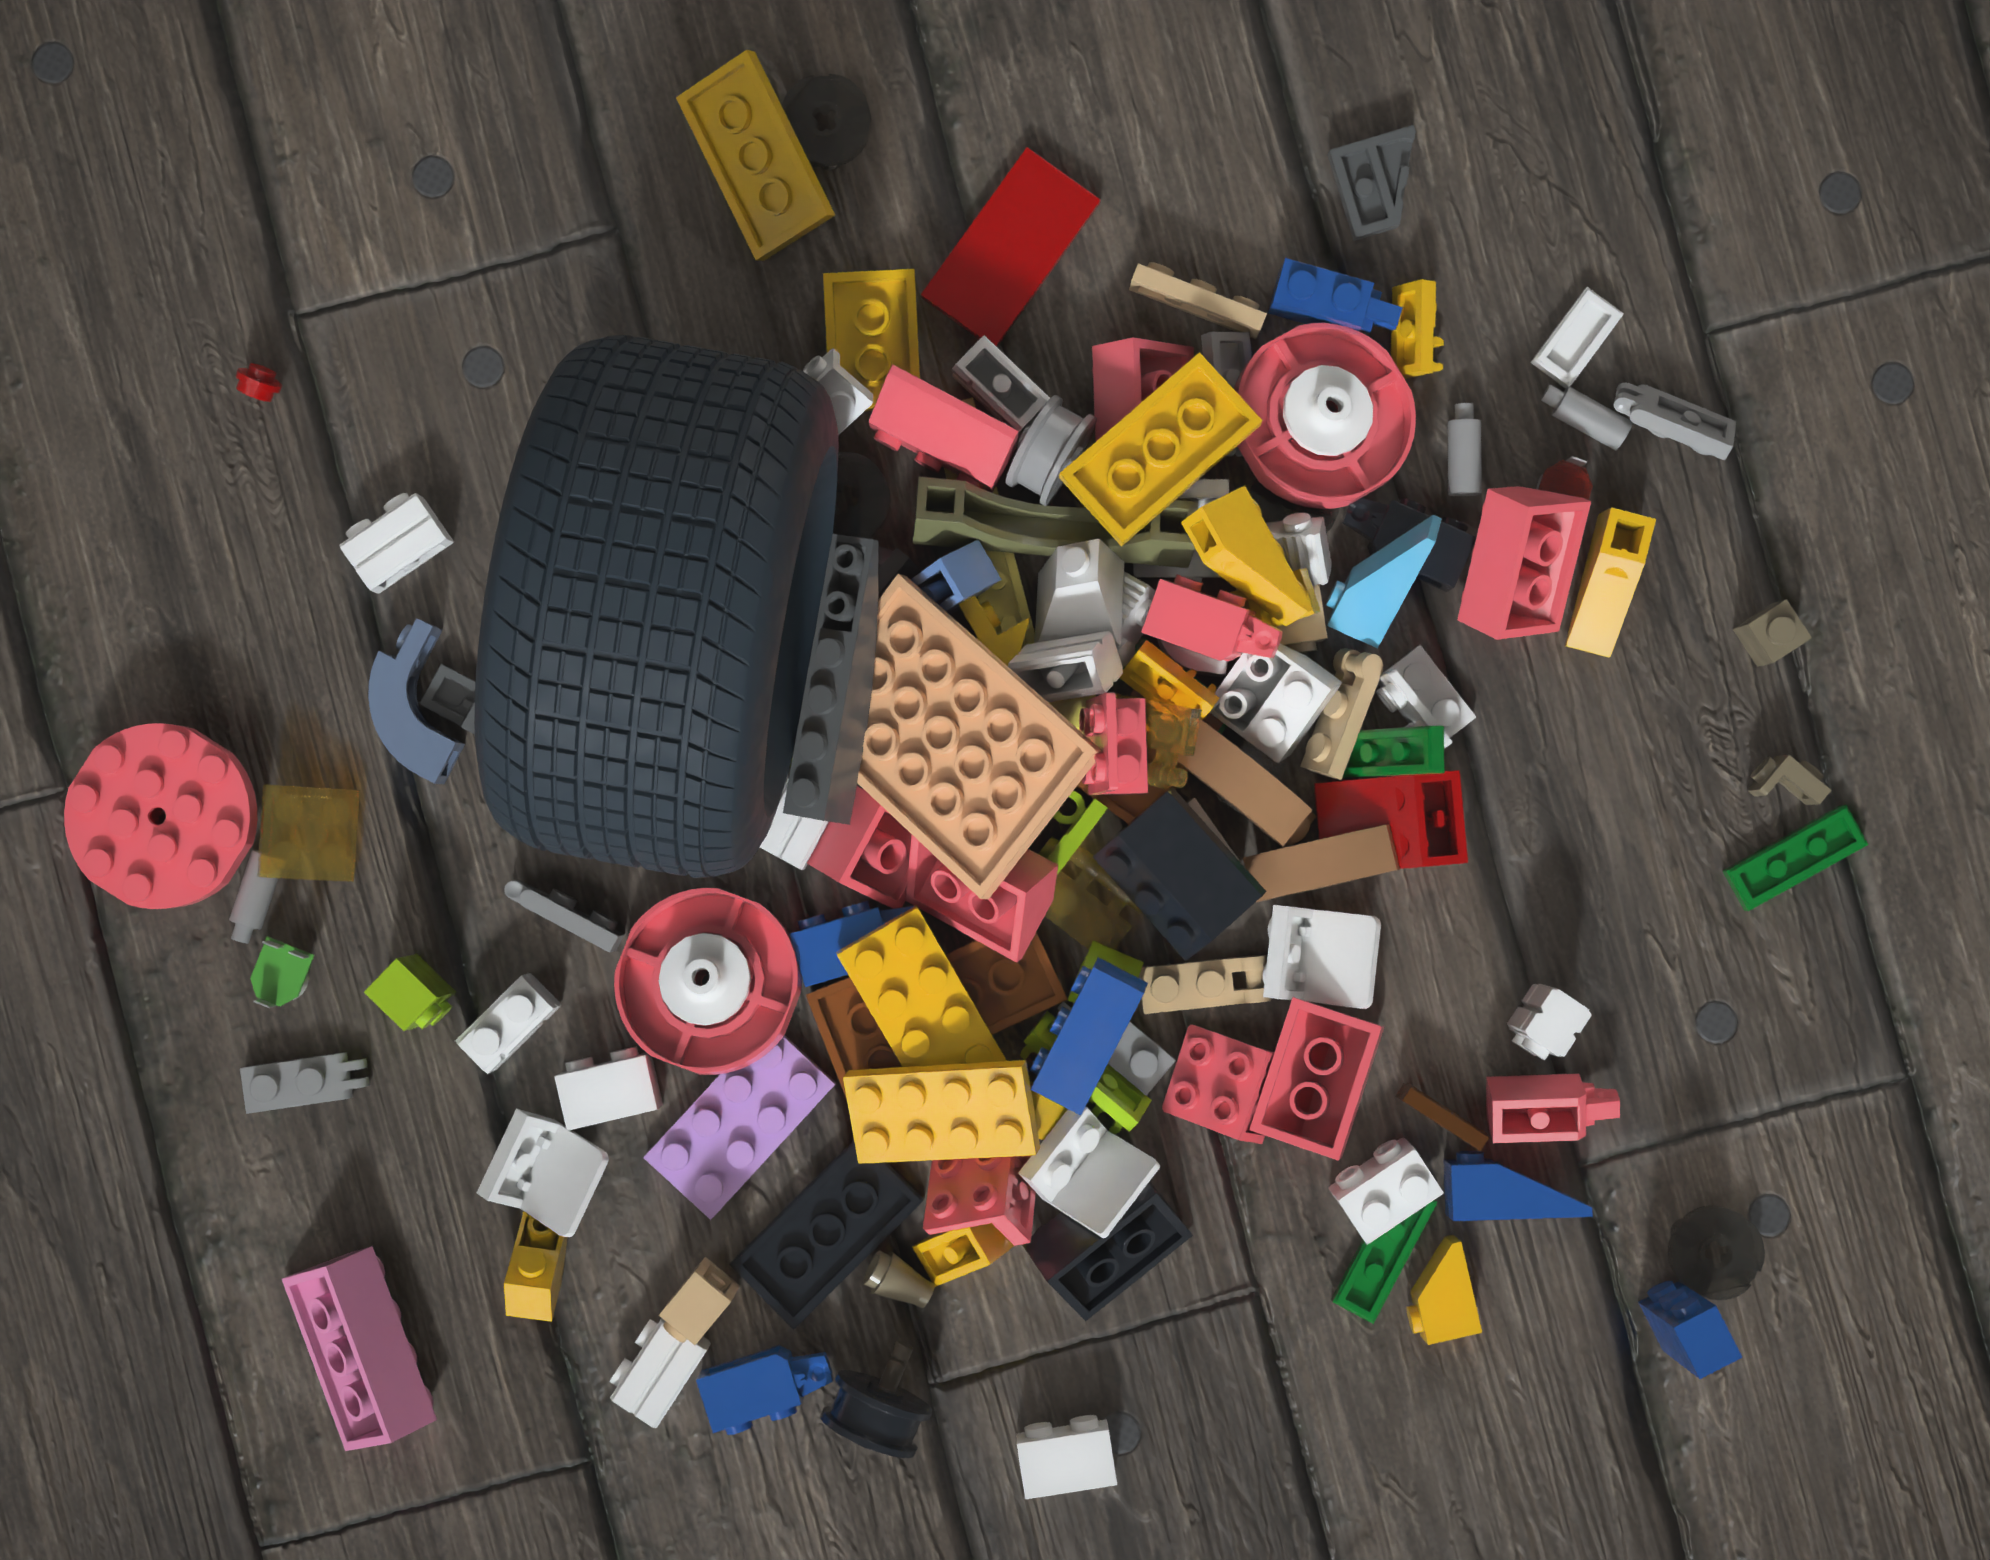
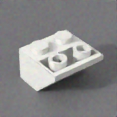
M1280 643L1274 658L1242 653L1215 692L1219 700L1210 713L1275 762L1280 763L1292 754L1343 682L1308 656Z

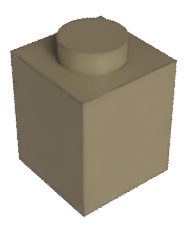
M1787 599L1769 604L1733 628V631L1757 667L1775 663L1812 638Z

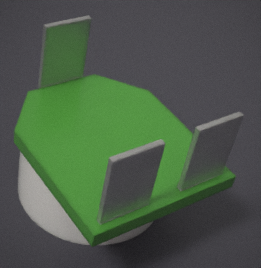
M267 936L266 940L262 941L264 945L250 979L256 997L260 998L254 1000V1002L271 1008L276 1005L282 1006L297 999L304 993L309 981L308 971L315 955Z

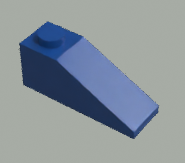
M1459 1151L1456 1152V1159L1443 1160L1445 1215L1452 1221L1593 1217L1592 1207L1490 1158H1484V1152Z

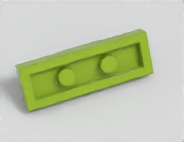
M1073 791L1069 796L1076 803L1075 813L1071 816H1064L1060 811H1057L1053 816L1061 824L1072 825L1059 841L1051 836L1038 853L1058 864L1057 875L1108 809L1095 798L1086 808L1083 797L1076 791Z
M1048 1011L1039 1019L1024 1040L1026 1045L1020 1054L1024 1060L1032 1052L1038 1054L1041 1047L1050 1051L1058 1036L1050 1032L1056 1018ZM1107 1064L1089 1099L1090 1102L1096 1103L1091 1111L1096 1118L1100 1113L1106 1112L1115 1120L1109 1129V1132L1113 1134L1120 1132L1122 1127L1130 1132L1139 1123L1152 1101L1109 1064Z

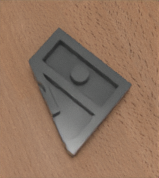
M1414 125L1329 150L1327 156L1353 241L1396 229L1400 225L1404 203V189L1407 185L1410 168L1408 167L1416 133Z

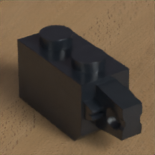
M1361 497L1348 505L1342 523L1369 540L1367 548L1371 556L1430 516L1424 514L1426 507L1407 498H1401L1400 502L1391 500L1388 504H1383ZM1449 517L1442 518L1436 542L1416 579L1444 592H1448L1455 587L1476 541L1475 536L1466 533L1468 526Z

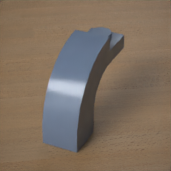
M416 618L413 625L407 624L400 633L396 642V648L400 651L396 657L378 651L369 679V708L373 724L381 741L396 760L410 771L434 784H445L465 744L433 727L423 716L418 705L417 682L419 675L442 630Z

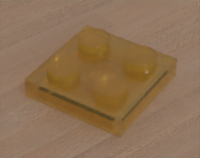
M263 784L257 877L354 882L360 790Z

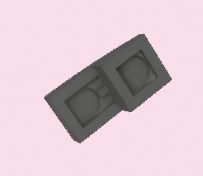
M441 663L419 704L475 734V681Z

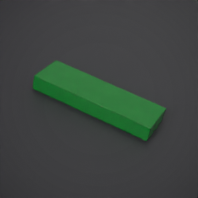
M1444 726L1360 730L1343 777L1445 773Z
M1840 805L1724 869L1722 872L1743 910L1750 911L1869 844L1847 805Z
M1433 1200L1368 1245L1362 1239L1331 1301L1374 1324L1438 1202Z

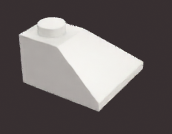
M1094 539L1058 546L1038 573L1035 643L1110 631L1116 647L1121 646L1124 561L1102 540Z

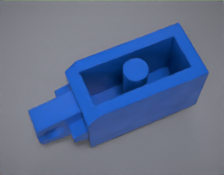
M1285 258L1279 269L1267 313L1304 324L1330 323L1370 333L1373 325L1395 330L1398 326L1403 307L1381 301L1382 292L1373 289L1374 282Z
M868 901L841 908L844 917L826 922L824 914L798 921L800 930L790 933V938L805 987L848 975L836 952L914 906L881 910L879 906L870 909Z
M778 1345L701 1370L696 1382L712 1432L716 1433L726 1430L727 1435H733L753 1427L752 1420L769 1415L771 1421H775L795 1414L797 1412L796 1406L802 1404L805 1395L833 1382L834 1377L826 1352L793 1357L790 1350Z

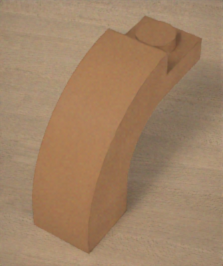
M1199 719L1171 754L1190 773L1238 809L1282 848L1293 846L1302 840L1308 833L1310 824L1317 817L1311 812L1312 809L1289 788L1201 719Z

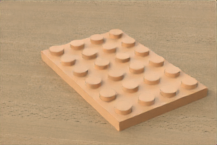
M897 574L878 600L873 686L857 783L980 899H989L1094 765L1095 754L1102 752V750L905 575Z

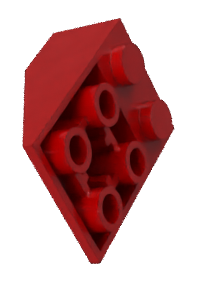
M1460 770L1445 771V773L1399 775L1314 783L1319 840L1389 824L1400 869L1468 863Z

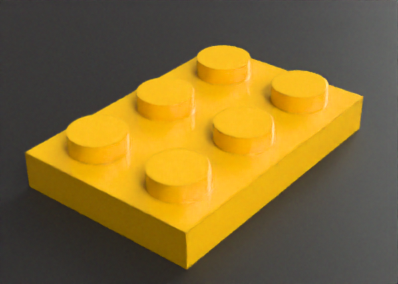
M915 269L823 273L827 353L834 348L840 354V366L873 393V404L865 411H873L892 365L920 378Z

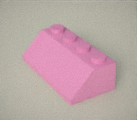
M373 1246L347 1253L282 1278L345 1451L392 1443L437 1420L433 1410L432 1394L421 1378L417 1367L416 1351L406 1338L401 1324L400 1308L390 1295L384 1278V1265L380 1258L376 1256Z

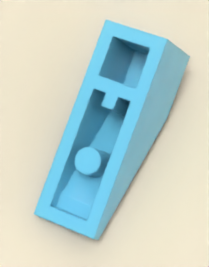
M1432 515L1354 566L1345 583L1337 580L1326 602V606L1332 608L1327 626L1378 649L1436 542L1442 518Z

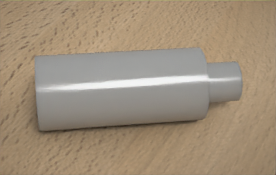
M1549 385L1541 397L1542 402L1554 408L1552 416L1615 451L1621 446L1633 425L1631 420L1570 386L1563 392Z
M1473 403L1455 404V420L1448 421V495L1477 496L1482 494L1481 420L1474 419Z
M259 850L251 851L229 917L231 922L236 923L231 939L249 944L253 929H262L285 859Z

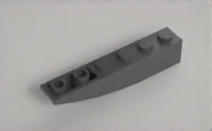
M832 534L783 808L784 814L850 825L873 686L878 614L877 540Z

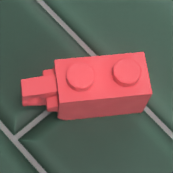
M1178 574L1174 582L1159 580L1141 631L1142 633L1219 661L1225 660L1229 662L1241 656L1242 652L1269 658L1275 657L1283 631L1255 617L1256 611L1244 608L1246 598L1223 590L1219 591L1217 598L1200 592L1203 583Z
M1580 1074L1486 1077L1487 1122L1493 1143L1580 1140L1586 1136V1126L1595 1125V1120L1620 1118V1097L1617 1090L1595 1088L1594 1083L1582 1082Z

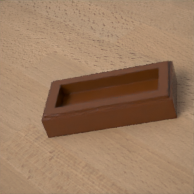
M1403 1083L1395 1096L1479 1151L1482 1150L1489 1139L1486 1132L1409 1083Z

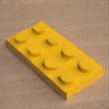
M745 50L676 97L755 260L765 261L836 216L755 51Z
M1199 352L1061 471L1059 479L1122 547L1259 428L1263 420Z
M917 906L912 907L836 952L902 1067L1007 1061Z
M1026 1060L848 1070L843 1076L858 1164L1036 1155L1040 1149Z

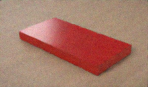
M1026 147L923 290L921 298L978 339L985 335L998 347L1098 208L1101 199Z

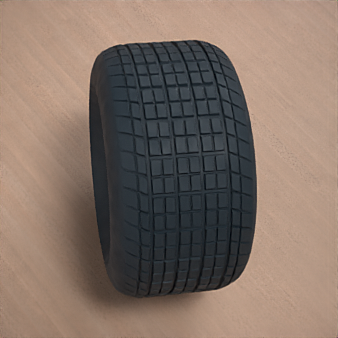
M614 335L591 340L574 348L557 365L547 381L524 430L500 512L485 589L475 681V745L484 799L494 820L506 832L521 842L542 851L548 850L557 854L572 855L585 859L595 858L602 862L636 868L642 866L647 870L681 876L689 874L693 878L714 877L742 868L753 858L766 838L779 805L794 752L831 546L836 504L839 447L838 427L832 401L825 388L802 370H798L796 367L784 362L776 364L775 361L769 359L753 358L740 354L729 355L723 351L689 345L681 346L678 343L658 341L644 337L634 338L631 335Z

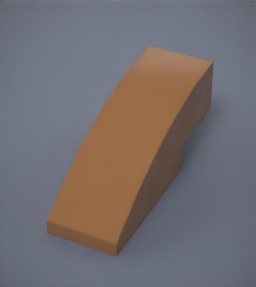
M1389 824L1243 858L1245 868L1267 891L1256 902L1400 870Z

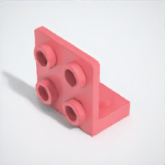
M1103 693L1086 700V708H1081L1079 714V729L1102 750V752L1095 754L1094 765L1082 779L1083 784H1088V794L1148 793L1145 698L1116 699L1115 693Z
M1189 1025L1162 1105V1110L1239 1141L1263 1144L1265 1135L1251 1131L1250 1126L1275 1051L1255 1047L1196 1025Z
M1031 1156L932 1160L923 1229L928 1234H936L993 1223L1014 1246L1031 1243L1036 1192L1018 1173Z

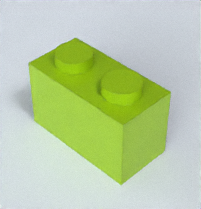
M418 954L396 958L364 993L403 1031H407L416 1027H420L423 1030L429 1024L434 1026L452 1008L447 1001L456 991Z

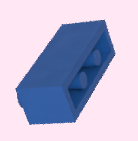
M1099 957L1092 970L1083 966L1070 990L1078 994L1072 1009L1069 1010L1062 1006L1050 1029V1032L1058 1035L1051 1050L1049 1051L1041 1047L1029 1070L1030 1073L1037 1076L1031 1090L1081 1115L1143 997L1148 983Z
M1665 1281L1648 1290L1647 1294L1649 1297L1638 1302L1662 1350L1699 1379L1743 1358L1717 1306L1681 1282Z

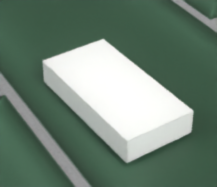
M1586 287L1530 363L1564 388L1571 386L1624 313L1589 287Z

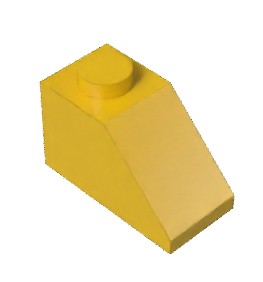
M993 1223L932 1234L915 1244L912 1248L936 1287L992 1264L1013 1248L1014 1245Z
M1454 1235L1445 1236L1410 1291L1413 1305L1406 1306L1413 1334L1420 1333V1336L1428 1345L1482 1333L1462 1242Z

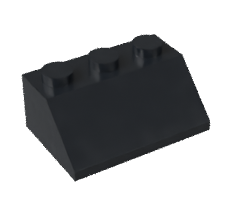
M1173 787L1123 827L1093 856L1097 863L1185 961L1212 942L1267 892Z
M1149 1181L1106 1238L1100 1237L1061 1212L1050 1222L1036 1230L1031 1236V1243L1022 1244V1246L1045 1280L1087 1321L1193 1235L1151 1181Z

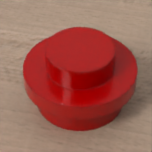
M250 363L248 369L238 368L235 375L239 379L236 389L247 396L261 401L271 402L274 394L280 393L283 385L275 379L277 375L275 371L259 364Z

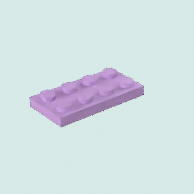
M784 1035L779 1043L758 1061L742 1069L720 1074L643 1158L711 1220L833 1088L836 1082Z

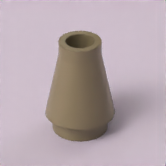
M878 1251L872 1258L863 1278V1284L871 1288V1294L914 1304L922 1309L929 1302L935 1287L934 1283L926 1280L893 1252L886 1254Z

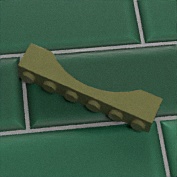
M919 477L913 544L961 548L979 540L986 551L1051 556L1058 546L1100 539L1124 563L1189 568L1195 547L1181 522L1198 510V502L1175 500L1121 547L1086 507H1055L1027 503L991 493L967 481Z

